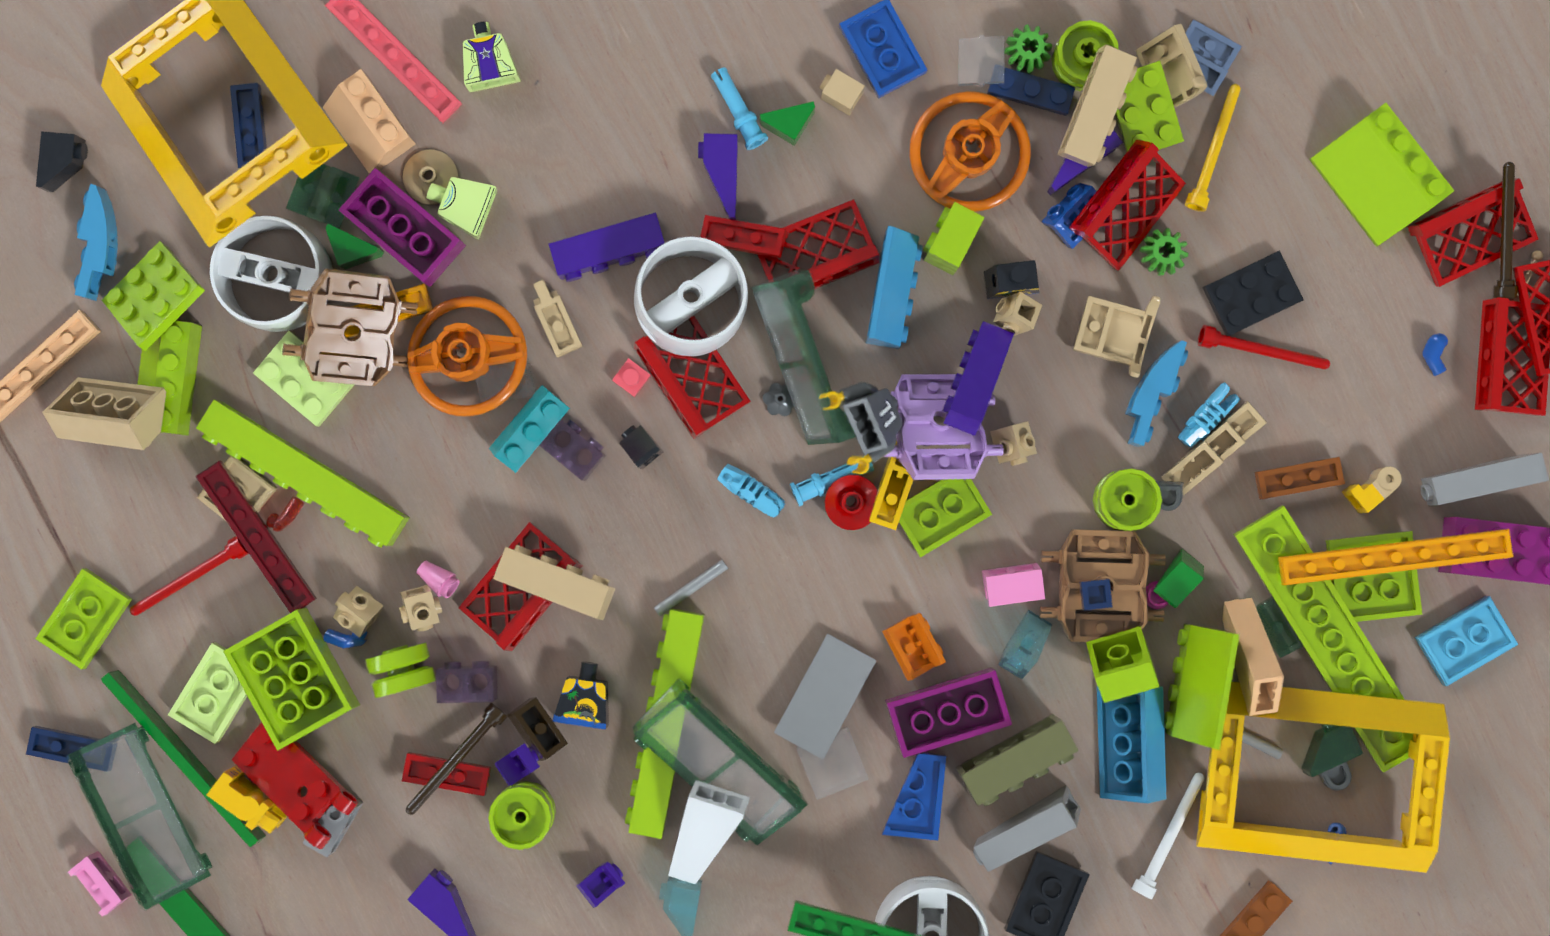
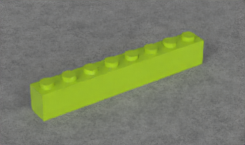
M213 400L196 429L204 433L202 438L214 445L221 443L227 447L225 452L238 460H241L243 457L250 461V468L264 475L267 472L274 476V483L285 489H288L289 486L298 491L296 495L298 498L309 504L312 501L322 506L321 512L331 518H335L337 515L345 520L343 524L345 527L356 533H359L361 530L369 535L367 539L369 542L380 548L383 545L393 546L410 518L223 401Z
M671 609L670 614H664L661 630L666 631L664 642L659 641L656 658H661L659 669H654L651 685L656 686L654 697L649 696L646 713L651 715L649 725L644 724L640 741H645L644 752H638L635 766L636 769H640L638 780L633 779L630 796L635 797L633 808L628 807L625 824L630 825L628 833L662 839L704 614Z

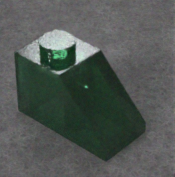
M1321 724L1322 728L1316 730L1312 737L1302 765L1303 773L1314 777L1362 755L1363 751L1351 727Z

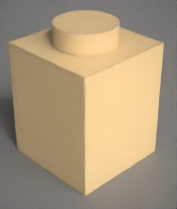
M836 69L832 76L827 74L820 86V89L823 90L821 99L850 116L864 92L865 85Z

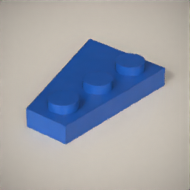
M923 752L916 755L882 831V835L938 841L946 755Z

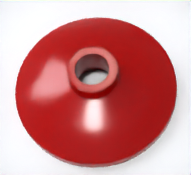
M846 475L838 478L830 485L825 495L824 505L829 519L838 527L846 530H858L866 527L871 523L869 519L878 490L870 480L860 475ZM849 496H854L855 503L851 506L847 505L846 499Z

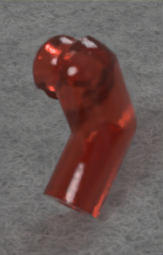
M292 496L280 516L276 513L270 514L266 521L267 526L273 528V531L281 532L295 520L305 503Z

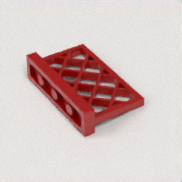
M1142 140L1134 142L1069 227L1076 235L1082 236L1118 271L1186 184L1157 153L1159 149L1152 142ZM1153 160L1156 163V175L1146 176V167ZM1163 178H1170L1175 183L1168 193H1163ZM1155 180L1154 195L1146 196V181ZM1134 182H1139V197L1129 198L1130 187ZM1155 199V210L1150 215H1146V200ZM1139 202L1138 216L1129 217V203ZM1118 204H1122V219L1112 220L1113 209ZM1138 221V232L1135 236L1129 237V222ZM1122 224V238L1112 239V225ZM1105 226V241L1098 242L1093 235L1100 227ZM1122 243V253L1115 260L1112 256V244Z
M1515 178L1514 203L1516 209L1514 211L1513 231L1516 224L1522 225L1528 237L1520 241L1513 239V252L1539 240L1520 193V190L1524 188L1520 178ZM1503 181L1407 226L1410 235L1416 236L1436 287L1447 284L1500 258L1501 246L1499 251L1495 253L1486 249L1492 235L1501 239V234L1495 232L1494 229L1499 217H1502ZM1484 211L1493 214L1488 228L1476 224L1480 213ZM1461 223L1468 226L1463 240L1451 236L1456 224ZM1474 229L1486 233L1480 247L1469 243ZM1433 235L1443 238L1438 252L1430 249L1427 238ZM1449 240L1461 244L1456 259L1444 255ZM1467 247L1478 251L1474 263L1470 265L1461 262ZM1442 259L1454 263L1450 274L1445 277H1441L1438 269Z
M854 199L783 227L787 231L784 247L797 252L792 265L776 257L757 254L777 304L879 264V252L872 242ZM852 209L855 216L851 226L837 221L840 213ZM823 221L831 224L825 237L811 232L815 223ZM857 223L859 225L860 230L855 228ZM835 226L849 231L844 244L829 239ZM797 231L805 234L800 247L786 242L790 233ZM853 233L864 237L867 244L859 249L847 246ZM809 236L823 241L818 254L804 249ZM827 243L841 248L837 258L831 260L822 256ZM801 254L815 259L812 268L804 270L796 266ZM766 260L772 262L770 267L768 266ZM776 264L790 269L786 278L777 282L774 281L772 272Z
M1550 260L1513 268L1536 376L1550 374V368L1545 369L1542 358L1546 351L1550 352V334L1546 341H1543L1538 337L1536 331L1540 323L1550 329V322L1544 318L1550 309V297L1548 298L1538 291L1544 280L1550 283V276L1548 275L1550 272ZM1531 270L1540 276L1533 287L1526 283L1523 271ZM1534 296L1545 303L1540 314H1537L1531 308L1530 303Z
M1500 297L1483 300L1475 410L1546 416L1549 374L1538 376V379L1533 382L1526 373L1534 365L1531 349L1528 346V336L1523 339L1516 330L1524 322L1519 301H1510L1509 298ZM1530 303L1534 312L1541 311L1545 306L1544 304ZM1508 307L1514 308L1520 316L1514 324L1508 319ZM1549 309V311L1547 312V314H1546L1545 317H1544V318H1545L1546 320H1548L1549 322H1550V309ZM1541 324L1536 330L1538 337L1546 341L1550 334V329ZM1510 334L1519 344L1511 352L1506 347V337ZM1521 350L1530 359L1523 367L1514 358ZM1546 351L1542 358L1545 369H1548L1550 352ZM1508 361L1516 371L1510 379H1507L1504 375V365ZM1519 377L1528 386L1521 394L1512 385ZM1507 389L1515 400L1508 406H1501L1502 393ZM1531 392L1537 398L1536 409H1530L1523 400Z
M694 315L688 319L694 327L692 337L676 334L677 328L673 330V333H668L685 340L709 338ZM696 333H698L701 339H696ZM643 336L635 341L634 350L693 439L751 402L717 349L708 354L707 360H702L692 356H681L658 350L648 336ZM662 355L668 356L667 363L662 357ZM712 356H713V358L715 359L716 362H711V357H712ZM671 357L687 361L684 375L672 372L669 367ZM690 362L706 365L703 379L688 376ZM710 366L721 368L724 373L722 384L707 380ZM677 378L683 380L682 386L677 380ZM727 379L729 380L732 386L726 385ZM686 381L702 384L700 398L687 395L685 392ZM706 385L721 388L719 403L703 399ZM725 389L736 391L742 401L734 406L722 404ZM693 402H697V403H698V407H697V408L695 407V405L693 404ZM702 404L717 407L716 417L708 423L705 422L700 414ZM721 408L728 409L720 414Z
M531 522L526 525L508 547L513 550L516 545L525 548V539L532 531L539 537V549H533L532 553H540L541 558L542 555H545V552L555 551L562 557L556 566L566 569L567 565L579 569L583 566ZM544 542L551 548H544ZM500 557L458 608L490 635L503 650L513 651L552 604V601L534 594L528 599V592L523 590L509 591V586L503 583L504 592L490 593L489 582L496 573L501 560ZM523 594L524 605L521 609L510 611L509 595ZM504 596L505 612L491 613L490 597ZM476 598H485V614H475L468 607ZM516 614L511 620L510 615ZM505 615L506 627L498 634L492 629L491 617ZM486 617V623L481 618Z

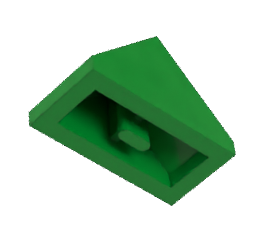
M814 101L760 114L761 126L795 146L815 113Z
M327 224L325 228L337 264L345 270L380 258L384 254V251L330 224Z
M1182 548L1153 591L1172 607H1178L1204 579V565Z

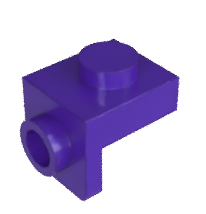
M525 743L495 763L496 768L508 786H512L540 767L537 763L539 759L536 752L531 747H527Z
M607 861L600 864L578 883L576 887L590 905L595 908L616 889L621 888L625 882L622 879L623 873L615 864H610Z

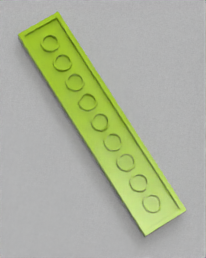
M1281 505L1233 534L1331 692L1404 699L1331 580L1282 585L1278 557L1313 553L1285 506ZM1354 727L1383 773L1409 758V740H1413V734Z

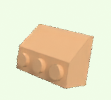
M362 69L338 84L323 106L324 111L369 174L374 168L380 170L416 145Z

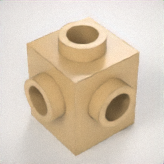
M1020 291L1002 298L998 302L995 309L997 313L993 323L1002 329L1014 333V336L1030 331L1035 327L1042 305Z
M1028 421L990 431L993 444L1003 445V456H997L999 464L1010 461L1011 466L1028 462L1026 456L1037 454L1035 439L1031 433Z
M428 585L400 592L404 605L399 607L403 624L408 623L411 630L426 631L433 628V624L440 623L437 614L442 613L438 596H432Z
M356 586L349 594L345 591L335 603L338 608L333 618L342 627L349 629L360 638L377 620L383 605L375 600L370 593Z

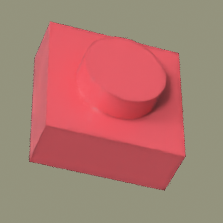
M628 358L612 381L633 397H636L651 377V374Z

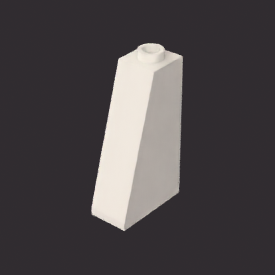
M695 780L686 804L668 876L696 884L743 819L750 797Z

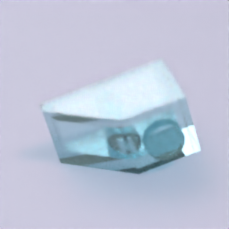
M1028 610L1007 643L998 665L1018 678L1023 679L1038 662L1052 624Z
M669 876L667 883L662 882L659 899L664 900L663 910L681 936H693L702 881L698 880L696 884H692Z

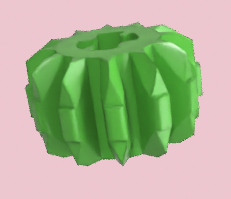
M1027 24L1024 26L1023 32L1016 28L1013 31V36H1009L1006 40L1009 47L1005 48L1004 53L1011 55L1008 63L1012 65L1017 62L1016 70L1019 72L1023 66H1026L1028 73H1032L1034 66L1041 70L1044 66L1043 61L1048 62L1051 57L1048 51L1052 49V44L1045 42L1049 35L1044 33L1040 36L1038 34L1040 32L1039 26H1036L1034 31H1031L1030 26ZM1024 46L1026 48H1029L1031 46L1033 48V51L1028 50L1025 52L1023 48Z
M1166 228L1163 234L1159 229L1153 231V237L1146 236L1144 238L1147 245L1140 247V252L1147 254V256L1143 257L1141 262L1146 263L1149 261L1151 263L1147 269L1149 272L1157 267L1158 276L1164 275L1165 271L1172 275L1176 272V268H1182L1185 265L1182 259L1187 258L1189 253L1181 250L1187 246V242H1178L1181 236L1179 232L1171 237L1170 228ZM1162 247L1167 248L1165 252L1169 251V255L1165 258L1162 257L1163 253H1159V249Z

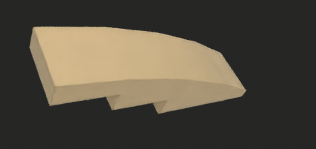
M1249 401L1245 402L1212 430L1206 438L1186 453L1161 478L1164 481L1184 482L1183 495H1185L1224 463L1223 461L1241 447L1245 440L1264 426L1267 421Z

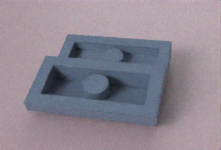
M1193 19L1185 33L1207 82V88L1204 91L1214 96L1242 46Z

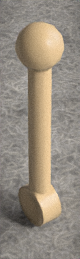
M1537 250L1532 253L1531 264L1542 260L1543 253ZM1528 270L1525 274L1527 284L1533 273L1531 270ZM1518 292L1517 297L1511 298V301L1520 302Z

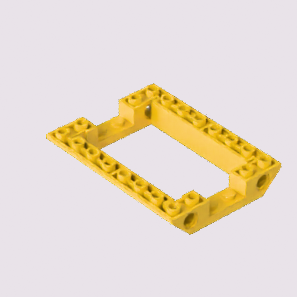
M184 0L108 56L101 83L102 89L208 247L213 246L255 215V211L248 202L284 175L293 170L303 179L347 146V143L244 0ZM222 26H225L296 128L207 193L137 89L144 84L151 83L161 75L153 62L194 31L206 42L216 35Z
M1231 681L1220 750L1210 748L1206 790L1201 792L1196 840L1197 847L1427 873L1438 852L1450 743L1445 705L1443 703L1282 687L1278 712L1253 715V717L1413 734V740H1409L1408 757L1414 760L1409 813L1402 812L1400 829L1403 831L1401 843L1399 840L1234 822L1244 719L1249 714L1240 682Z

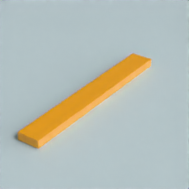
M1501 529L1278 557L1282 585H1292L1512 558L1513 552L1510 530Z

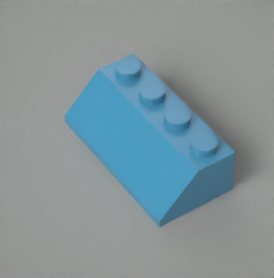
M892 226L887 227L884 235L866 344L899 349L901 343H906L909 327L904 326L905 316H911L913 299H909L910 288H916L918 272L913 270L915 261H920L923 245L918 244L919 236Z
M1097 686L1100 798L1147 804L1167 799L1163 686L1105 703Z

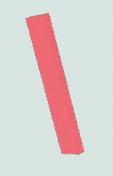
M330 0L325 5L442 123L462 105L359 0Z

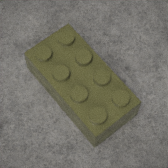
M1052 714L960 764L956 769L976 804L979 806L983 803L984 806H987L999 799L998 795L1006 790L1013 792L1024 785V780L1032 776L1036 779L1049 772L1048 767L1058 762L1059 765L1069 762L1074 758L1073 754L1079 750L1063 721Z

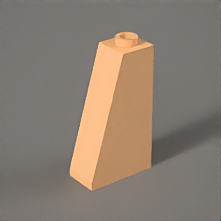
M1246 598L1226 601L1223 607L1222 622L1226 632L1239 634L1234 665L1248 714L1253 716L1278 712L1284 675L1253 599Z

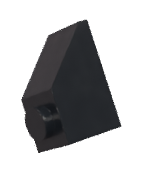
M41 131L36 187L46 192H54L80 171L88 155L86 140L75 134Z
M632 425L621 435L623 440L619 444L634 464L642 470L663 453V450L641 425L637 428Z

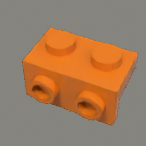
M921 613L907 616L882 631L907 681L913 680L933 667L940 666L946 662L941 646L934 640L930 632L929 623Z

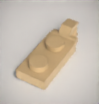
M544 280L534 283V288L539 298L533 300L534 308L556 357L559 358L583 347L561 296L558 295L556 290L550 292Z

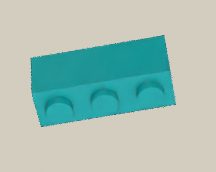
M541 385L488 449L498 460L516 473L570 408L545 386Z

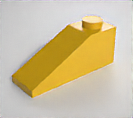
M888 457L869 519L872 523L893 530L897 529L913 482L912 477L897 457Z

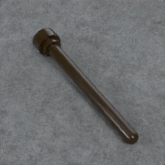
M1506 162L1503 165L1500 280H1497V285L1493 287V297L1495 298L1517 297L1518 285H1515V280L1512 279L1515 165L1512 162Z
M492 702L484 709L485 714L482 716L484 719L406 806L407 814H415L492 726L495 728L497 724L501 725L508 716Z

